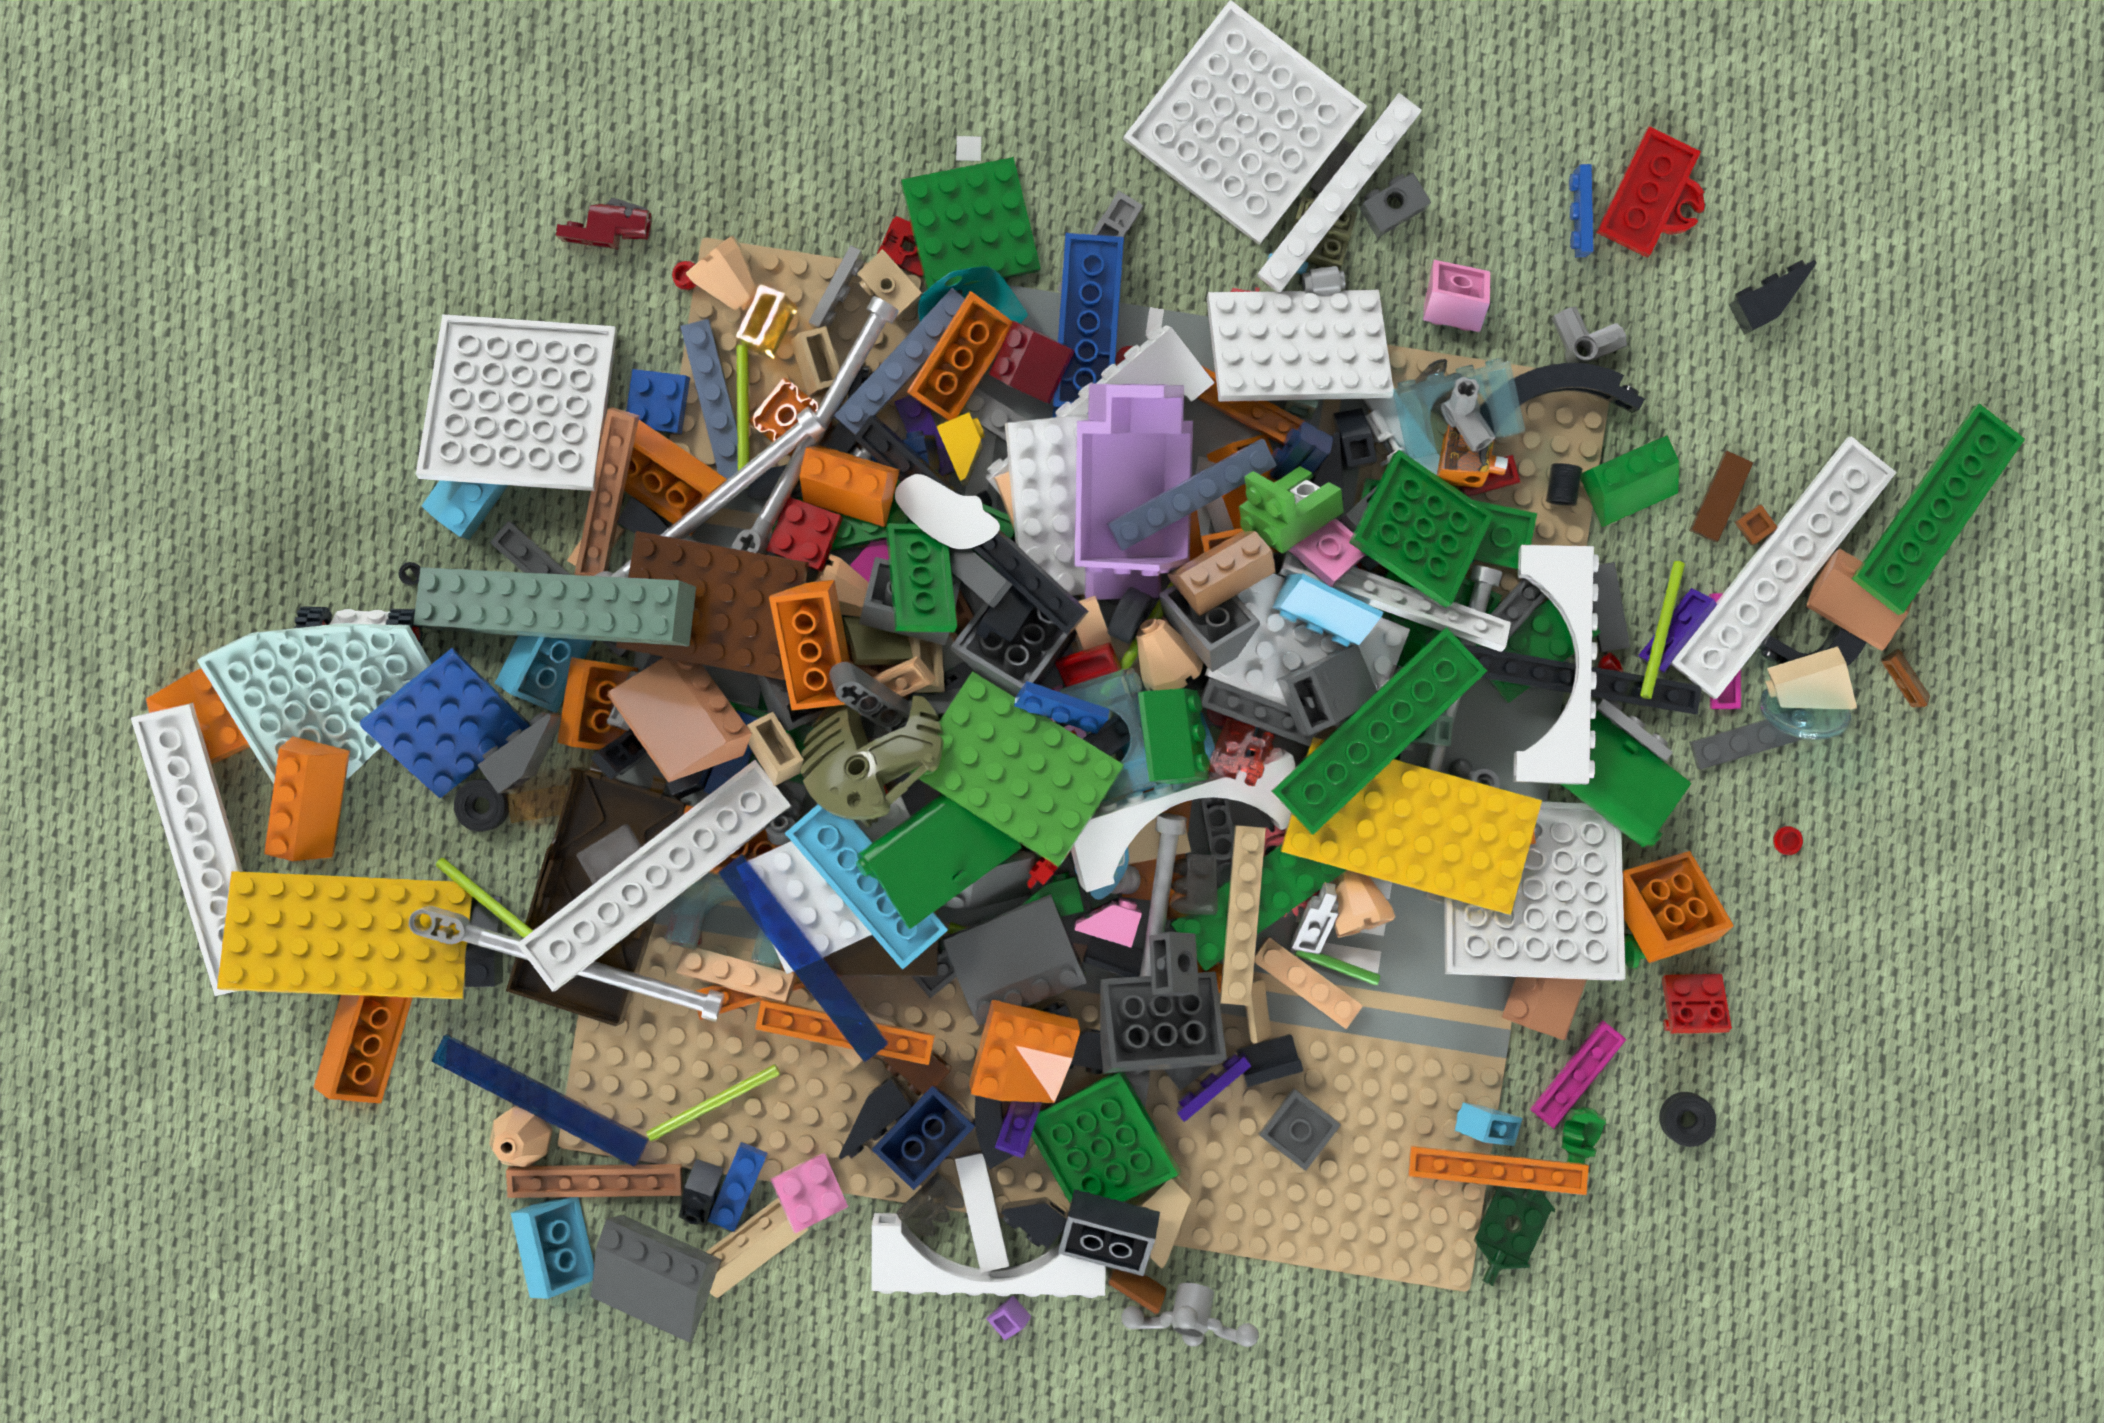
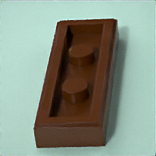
M1729 451L1723 453L1689 531L1713 542L1719 541L1754 462Z

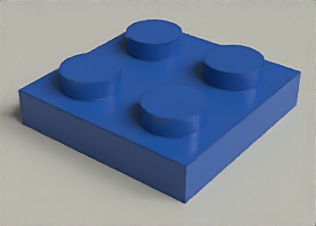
M632 369L626 412L639 415V420L657 432L682 435L690 377Z

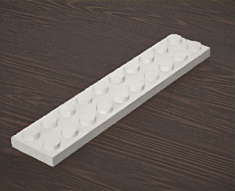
M1852 436L1846 438L1777 525L1778 528L1769 535L1716 602L1717 606L1674 658L1671 665L1695 685H1699L1710 697L1717 699L1897 472Z
M190 703L134 716L131 718L214 995L218 996L235 992L233 990L217 989L231 871L243 872L194 704Z
M756 760L752 761L517 943L518 947L549 988L555 992L761 832L773 819L788 811L792 807L780 790L776 786L774 787Z

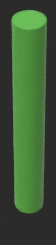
M1296 950L1294 954L1297 957L1376 986L1380 980V975L1323 953L1314 954Z

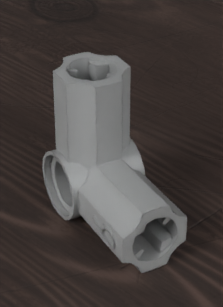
M1576 306L1565 309L1551 318L1566 349L1565 358L1568 363L1588 364L1595 359L1627 346L1626 334L1618 323L1589 334ZM1576 347H1583L1587 352V357L1579 355Z
M1462 377L1455 381L1451 398L1441 404V411L1446 422L1451 427L1456 426L1471 451H1480L1494 441L1495 435L1480 414V406L1477 401L1480 390L1479 384L1475 379Z

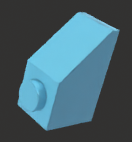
M1463 1102L1457 1114L1455 1131L1481 1142L1515 1146L1523 1118L1478 1104Z

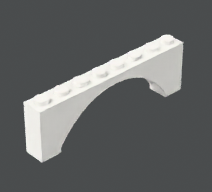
M1160 325L1147 335L1149 340L1140 347L1135 345L1124 354L1126 359L1119 365L1112 364L1101 373L1103 378L1096 383L1184 385V397L1192 402L1213 385L1214 381L1172 327L1165 325L1162 328ZM1089 384L1079 391L1078 395L1080 397L1072 404L1070 402L1063 404L1055 412L1056 417L1087 414ZM1008 457L1003 461L998 459L992 463L987 469L989 473L985 475L986 479L998 493L999 490L994 477L1009 471Z
M1521 545L1519 548L1518 578H1525L1540 589L1560 612L1572 638L1576 669L1571 696L1557 722L1533 746L1525 751H1516L1514 753L1513 782L1586 785L1589 783V778H1594L1595 762L1590 760V748H1595V731H1590V719H1595L1596 702L1591 701V689H1596V672H1591V662L1596 660L1597 643L1592 642V631L1597 630L1598 616L1597 613H1592L1593 601L1598 599V584H1593V572H1598L1599 556L1594 554V546Z
M1273 748L1265 751L1263 756L1256 758L1252 756L1239 759L1237 764L1228 767L1226 765L1215 766L1210 769L1208 773L1209 779L1179 785L1161 783L1156 785L1152 791L1145 793L1137 791L1128 794L1126 799L1117 802L1115 800L1102 802L1071 849L1080 885L1086 892L1114 884L1113 876L1118 863L1138 832L1160 813L1185 801L1209 797L1242 801L1267 813L1270 816L1271 823L1280 830L1287 828L1291 812L1271 790L1296 768L1293 755L1284 749Z
M874 1213L872 1222V1291H879L883 1294L902 1291L909 1292L910 1294L937 1292L941 1295L966 1293L977 1296L982 1293H995L998 1296L1024 1294L1029 1297L1048 1294L1056 1297L1082 1295L1086 1298H1095L1097 1296H1105L1106 1266L1058 1254L1059 1243L1044 1255L1030 1262L981 1273L980 1268H973L948 1260L926 1246L903 1221V1214Z

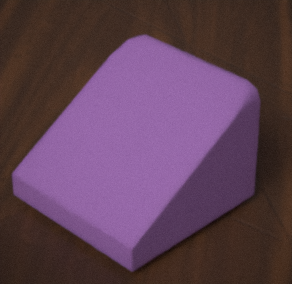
M1011 1296L986 1319L1002 1338L1007 1340L1026 1326L1031 1315L1014 1296Z

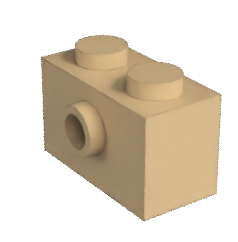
M883 249L857 273L863 279L859 285L870 297L875 293L880 299L899 310L896 316L899 320L919 303L920 297L923 294Z
M824 326L798 333L790 341L808 396L828 391L840 368L838 365V355L832 346L827 327Z
M774 712L747 724L748 729L752 733L748 745L774 787L800 774L804 759L797 750L793 738L790 734L786 733Z

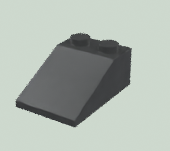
M1018 850L943 906L971 910L1031 895V889L1028 887L1027 882L1032 877L1029 872L1035 866L1036 853Z

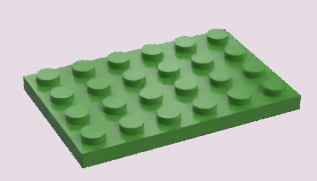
M972 671L939 721L943 734H938V736H941L944 740L940 764L935 771L927 770L918 779L1057 867H1060L1124 768V764L1046 716L1029 713L1026 710L1015 707V697ZM919 767L909 771L908 773H914Z

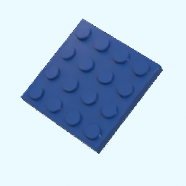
M453 648L359 721L363 730L438 798H442L479 768L478 764L484 761L482 756L487 751L496 746L500 748L508 743L506 738L519 729L523 731L530 727L529 722Z

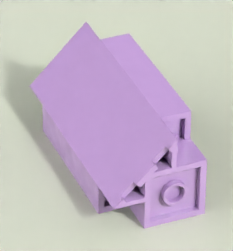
M1089 384L1088 420L1077 421L1075 566L1085 567V599L1096 596L1097 600L1121 599L1129 587H1134L1141 592L1147 593L1152 598L1160 597L1159 593H1161V573L1174 571L1190 560L1191 513L1123 551L1119 549L1107 525L1112 520L1192 477L1193 421H1183L1184 385Z

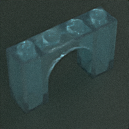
M1496 358L1486 361V367L1474 369L1473 365L1457 368L1456 374L1445 376L1444 372L1426 376L1427 381L1416 384L1415 379L1398 383V388L1392 389L1407 455L1412 459L1438 454L1431 427V411L1439 397L1453 390L1455 381L1462 377L1475 379L1479 384L1480 390L1478 394L1488 406L1495 439L1525 433L1510 361L1503 362V358Z
M1134 668L1122 669L1060 689V692L1108 708L1121 716L1128 726L1130 747L1126 756L1120 762L1124 764V768L1102 801L1163 784L1149 782L1138 692L1142 689V683Z
M709 873L705 874L676 897L665 935L666 942L696 950L707 914L713 907L725 901L736 900L750 905L758 914L746 886L737 884L738 880L732 877L721 876L720 879L709 877ZM759 916V930L751 961L755 964L781 970L783 965Z

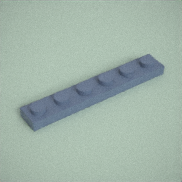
M951 288L834 414V418L856 436L869 416L877 415L927 361L965 299L956 290Z
M709 319L680 327L717 470L720 475L728 480L738 472L737 423L711 322Z
M1259 439L1112 520L1107 525L1119 549L1123 551L1245 484L1244 477L1252 471L1261 475L1277 465L1265 440Z

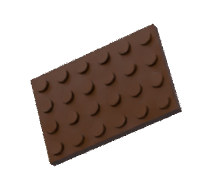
M636 531L628 578L679 580L696 586L690 645L617 642L616 648L785 680L769 596L804 584L809 563Z

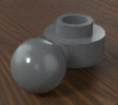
M1464 758L1455 759L1450 764L1449 773L1452 776L1496 788L1500 787V779L1492 770L1479 769L1473 771L1471 763Z
M794 798L787 799L792 807L781 816L773 819L766 826L767 837L771 843L784 845L791 841L785 832L795 825L794 821L799 820L803 815L804 807L799 800Z

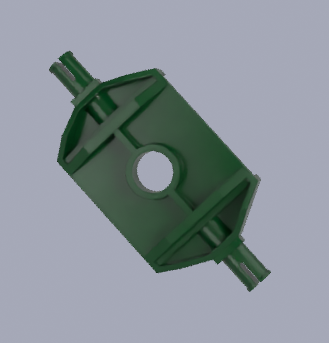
M1497 1187L1474 1238V1242L1488 1259L1489 1267L1482 1279L1483 1282L1494 1286L1497 1276L1502 1269L1530 1267L1528 1263L1551 1211L1555 1212L1556 1210L1541 1190ZM1512 1215L1518 1216L1520 1219L1518 1228L1515 1230L1506 1229V1219Z

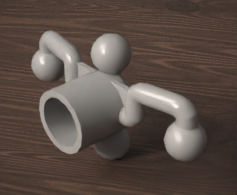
M1195 1283L1178 1284L1173 1312H1163L1160 1317H1144L1140 1308L1128 1306L1121 1315L1123 1325L1131 1330L1162 1329L1172 1324L1174 1330L1182 1334L1184 1343L1191 1347L1200 1345L1203 1342L1204 1334L1208 1330H1213L1217 1336L1239 1343L1244 1347H1252L1259 1338L1258 1329L1250 1323L1242 1324L1235 1330L1224 1326L1218 1319L1210 1318L1214 1291L1209 1287Z

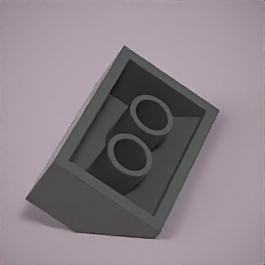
M875 557L859 624L946 645L950 632L895 631L889 560ZM952 576L956 608L961 580L958 577Z
M1175 585L1159 593L1163 616L1212 672L1236 659L1260 626V621L1237 595L1199 616Z

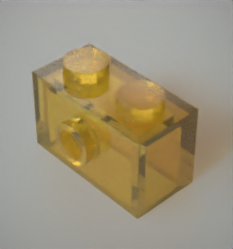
M760 285L735 337L749 350L773 359L798 307L784 293Z

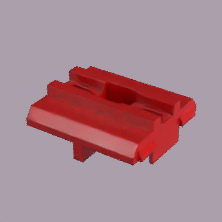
M895 216L877 254L883 249L898 267L923 277L916 246L913 252L905 251L902 248L905 241L916 245L910 221Z
M1041 857L1029 872L1032 877L1027 882L1028 887L1031 889L1037 881L1044 885L1058 867Z

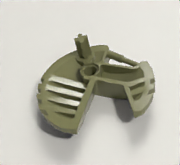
M913 695L906 726L868 743L860 715L857 711L848 705L828 706L813 723L812 727L814 729L807 734L803 744L806 748L801 753L804 759V764L801 766V774L805 778L803 782L807 791L817 804L829 813L845 819L860 820L865 827L871 828L872 823H878L879 817L885 816L890 812V805L905 793L912 783L927 770L933 772L938 768L942 757L944 740L941 736H938V734H943L941 724L933 720H939L937 713L924 697ZM919 767L905 781L900 782L886 795L884 789L886 783Z

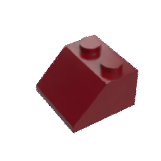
M1013 321L989 375L1019 391L1050 404L1075 350L1031 327Z

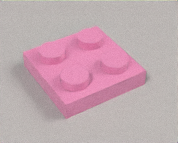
M1336 518L1288 550L1330 587H1333L1366 556V554L1349 543L1353 533Z
M825 1153L815 1156L770 1179L794 1233H798L848 1207Z

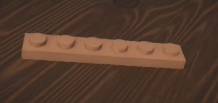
M614 407L607 409L595 469V491H591L574 575L595 576L600 572L608 571L639 415Z
M682 1164L529 1166L526 1168L508 1166L506 1170L507 1198L682 1196L683 1193Z

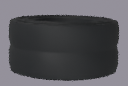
M1129 587L1122 596L1111 618L1108 634L1130 644L1135 639L1140 625L1146 619L1152 604V597L1134 587Z
M488 779L473 780L466 783L459 789L454 799V812L458 821L467 829L476 832L489 831L499 827L506 820L510 811L508 793L498 794ZM479 797L486 798L490 804L489 810L484 814L477 812L475 809V801Z
M1679 1092L1665 1100L1660 1109L1659 1122L1663 1132L1671 1140L1682 1146L1695 1147L1704 1144L1712 1137L1716 1128V1114L1711 1104L1699 1095L1692 1092ZM1687 1111L1693 1112L1695 1122L1689 1127H1683L1680 1122L1681 1115Z

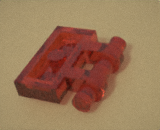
M1227 718L1209 760L1210 768L1208 771L1236 780L1240 770L1247 774L1244 783L1248 786H1255L1257 780L1264 773L1266 758L1270 757L1274 746L1272 743L1275 736L1270 732H1265L1262 739L1254 737L1256 726ZM1248 749L1255 751L1253 760L1245 758Z

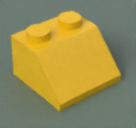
M969 412L936 426L962 487L968 485L983 448L981 439L985 438L978 417L972 419Z

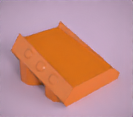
M783 378L749 419V423L774 442L798 422L796 415L808 406L816 413L820 405L792 382ZM796 447L788 453L790 457L794 453Z

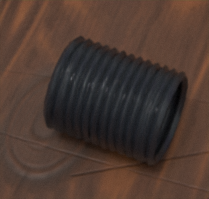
M1553 463L1550 468L1546 502L1564 506L1577 505L1583 469L1577 465Z

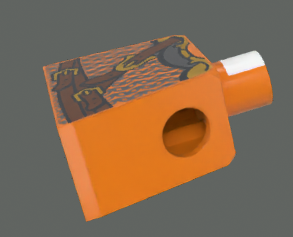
M1448 424L1442 440L1437 476L1452 486L1482 487L1489 472L1499 475L1505 474L1508 458L1492 455L1494 441L1486 448L1472 452L1456 426L1451 427Z

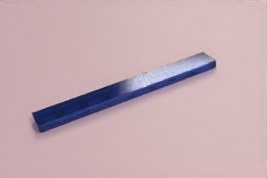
M741 854L719 871L720 877L864 1063L889 1044L887 1039L746 857Z
M448 1034L443 1036L431 1061L634 1167L638 1164L649 1142V1138Z

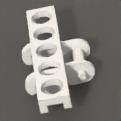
M1376 409L1365 417L1375 437L1373 443L1382 442L1389 453L1387 459L1380 463L1381 466H1384L1390 462L1395 452L1398 450L1403 452L1405 447H1400L1394 437L1396 432H1391L1381 413Z

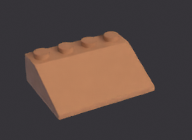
M663 657L608 692V697L668 782L744 756L752 733L702 664Z

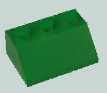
M1668 435L1581 473L1582 484L1602 527L1674 496L1679 491V460Z
M1185 688L1138 692L1149 782L1179 785L1209 779L1208 770L1210 762L1205 753L1204 741L1206 739V732L1201 722L1200 711L1202 710V702L1198 692Z

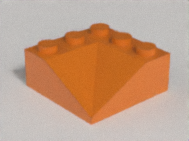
M202 668L185 675L146 698L149 713L190 703L194 704L211 765L250 748V745Z
M1690 851L1622 871L1624 920L1649 963L1716 942L1734 926Z
M992 1000L969 1081L971 1094L999 1101L1055 1103L1072 1062L1080 1035L1078 1020Z

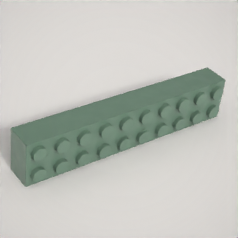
M421 567L413 625L437 631L689 646L696 586L679 580Z

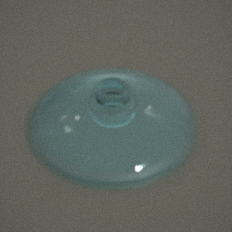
M1767 689L1764 690L1760 698V710L1767 721L1778 730L1797 738L1808 740L1829 739L1847 730L1851 721L1850 709L1782 708L1776 697L1770 698Z

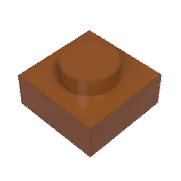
M1762 504L1756 506L1735 521V524L1750 545L1756 544L1778 528Z

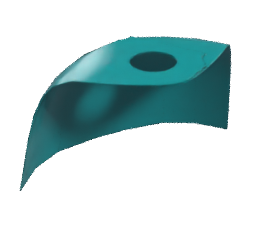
M987 266L957 270L945 275L921 295L918 303L919 321L921 322L949 290L953 288L956 291L962 290L961 296L964 299L970 291L1012 321L1022 323L1028 316V313L1006 281L994 269ZM953 277H962V279L954 285H945L946 282ZM971 281H980L970 285H963Z

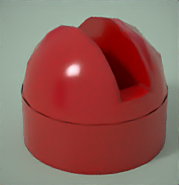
M1612 653L1602 657L1598 662L1597 668L1623 672L1620 661Z

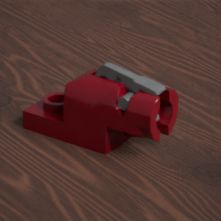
M611 198L606 204H595L589 207L586 228H584L582 223L567 221L566 225L557 224L556 236L562 242L619 250L621 236L624 240H648L652 224V214L645 207Z

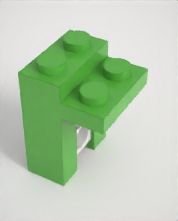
M1301 466L1275 483L1254 471L1244 477L1248 501L1239 506L1242 530L1244 532L1256 531L1269 547L1281 553L1286 552L1344 513L1341 488L1330 482L1322 487L1311 483L1308 480L1313 478L1312 472Z

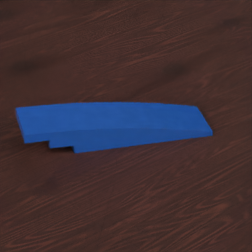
M1066 233L1058 342L1075 351L1054 394L1052 418L1057 416L1055 412L1066 402L1072 404L1080 397L1078 393L1089 383L1096 384L1103 378L1101 373L1110 365L1115 364L1124 237Z

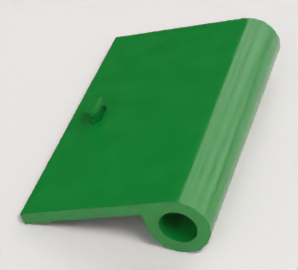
M1596 711L1595 719H1590V731H1595V748H1590V760L1595 762L1594 778H1589V783L1586 785H1561L1642 848L1647 844L1653 847L1663 834L1659 829L1692 783L1646 747L1638 743L1625 731L1614 725L1612 721L1599 711Z
M941 794L857 854L858 861H856V865L865 877L870 875L879 881L908 929H911L1022 847L1018 841Z

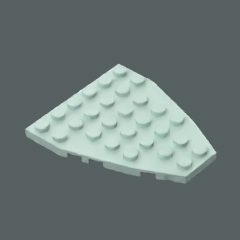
M349 623L250 633L197 659L273 784L279 748L292 736L349 750L346 782L356 770L382 747L361 728L359 721L431 665L429 658L409 625Z

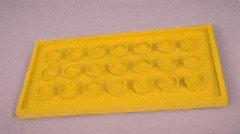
M1313 737L1307 756L1324 740ZM1393 759L1314 835H1311L1291 813L1281 852L1511 915L1542 800Z
M231 871L217 989L464 999L467 942L460 941L456 944H446L416 935L409 927V918L418 909L425 906H434L464 915L470 921L472 896L454 881ZM422 913L420 917L421 924L426 928H430L432 925L430 916ZM455 923L450 926L441 925V927L439 928H452L454 931L453 935H456L460 932V930L455 929Z

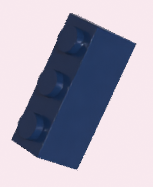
M932 1085L872 1148V1151L907 1185L915 1190L973 1130L976 1125L975 1118L956 1100Z

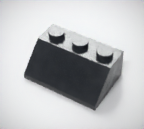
M1074 1189L1058 1254L1144 1276L1156 1239L1160 1212Z

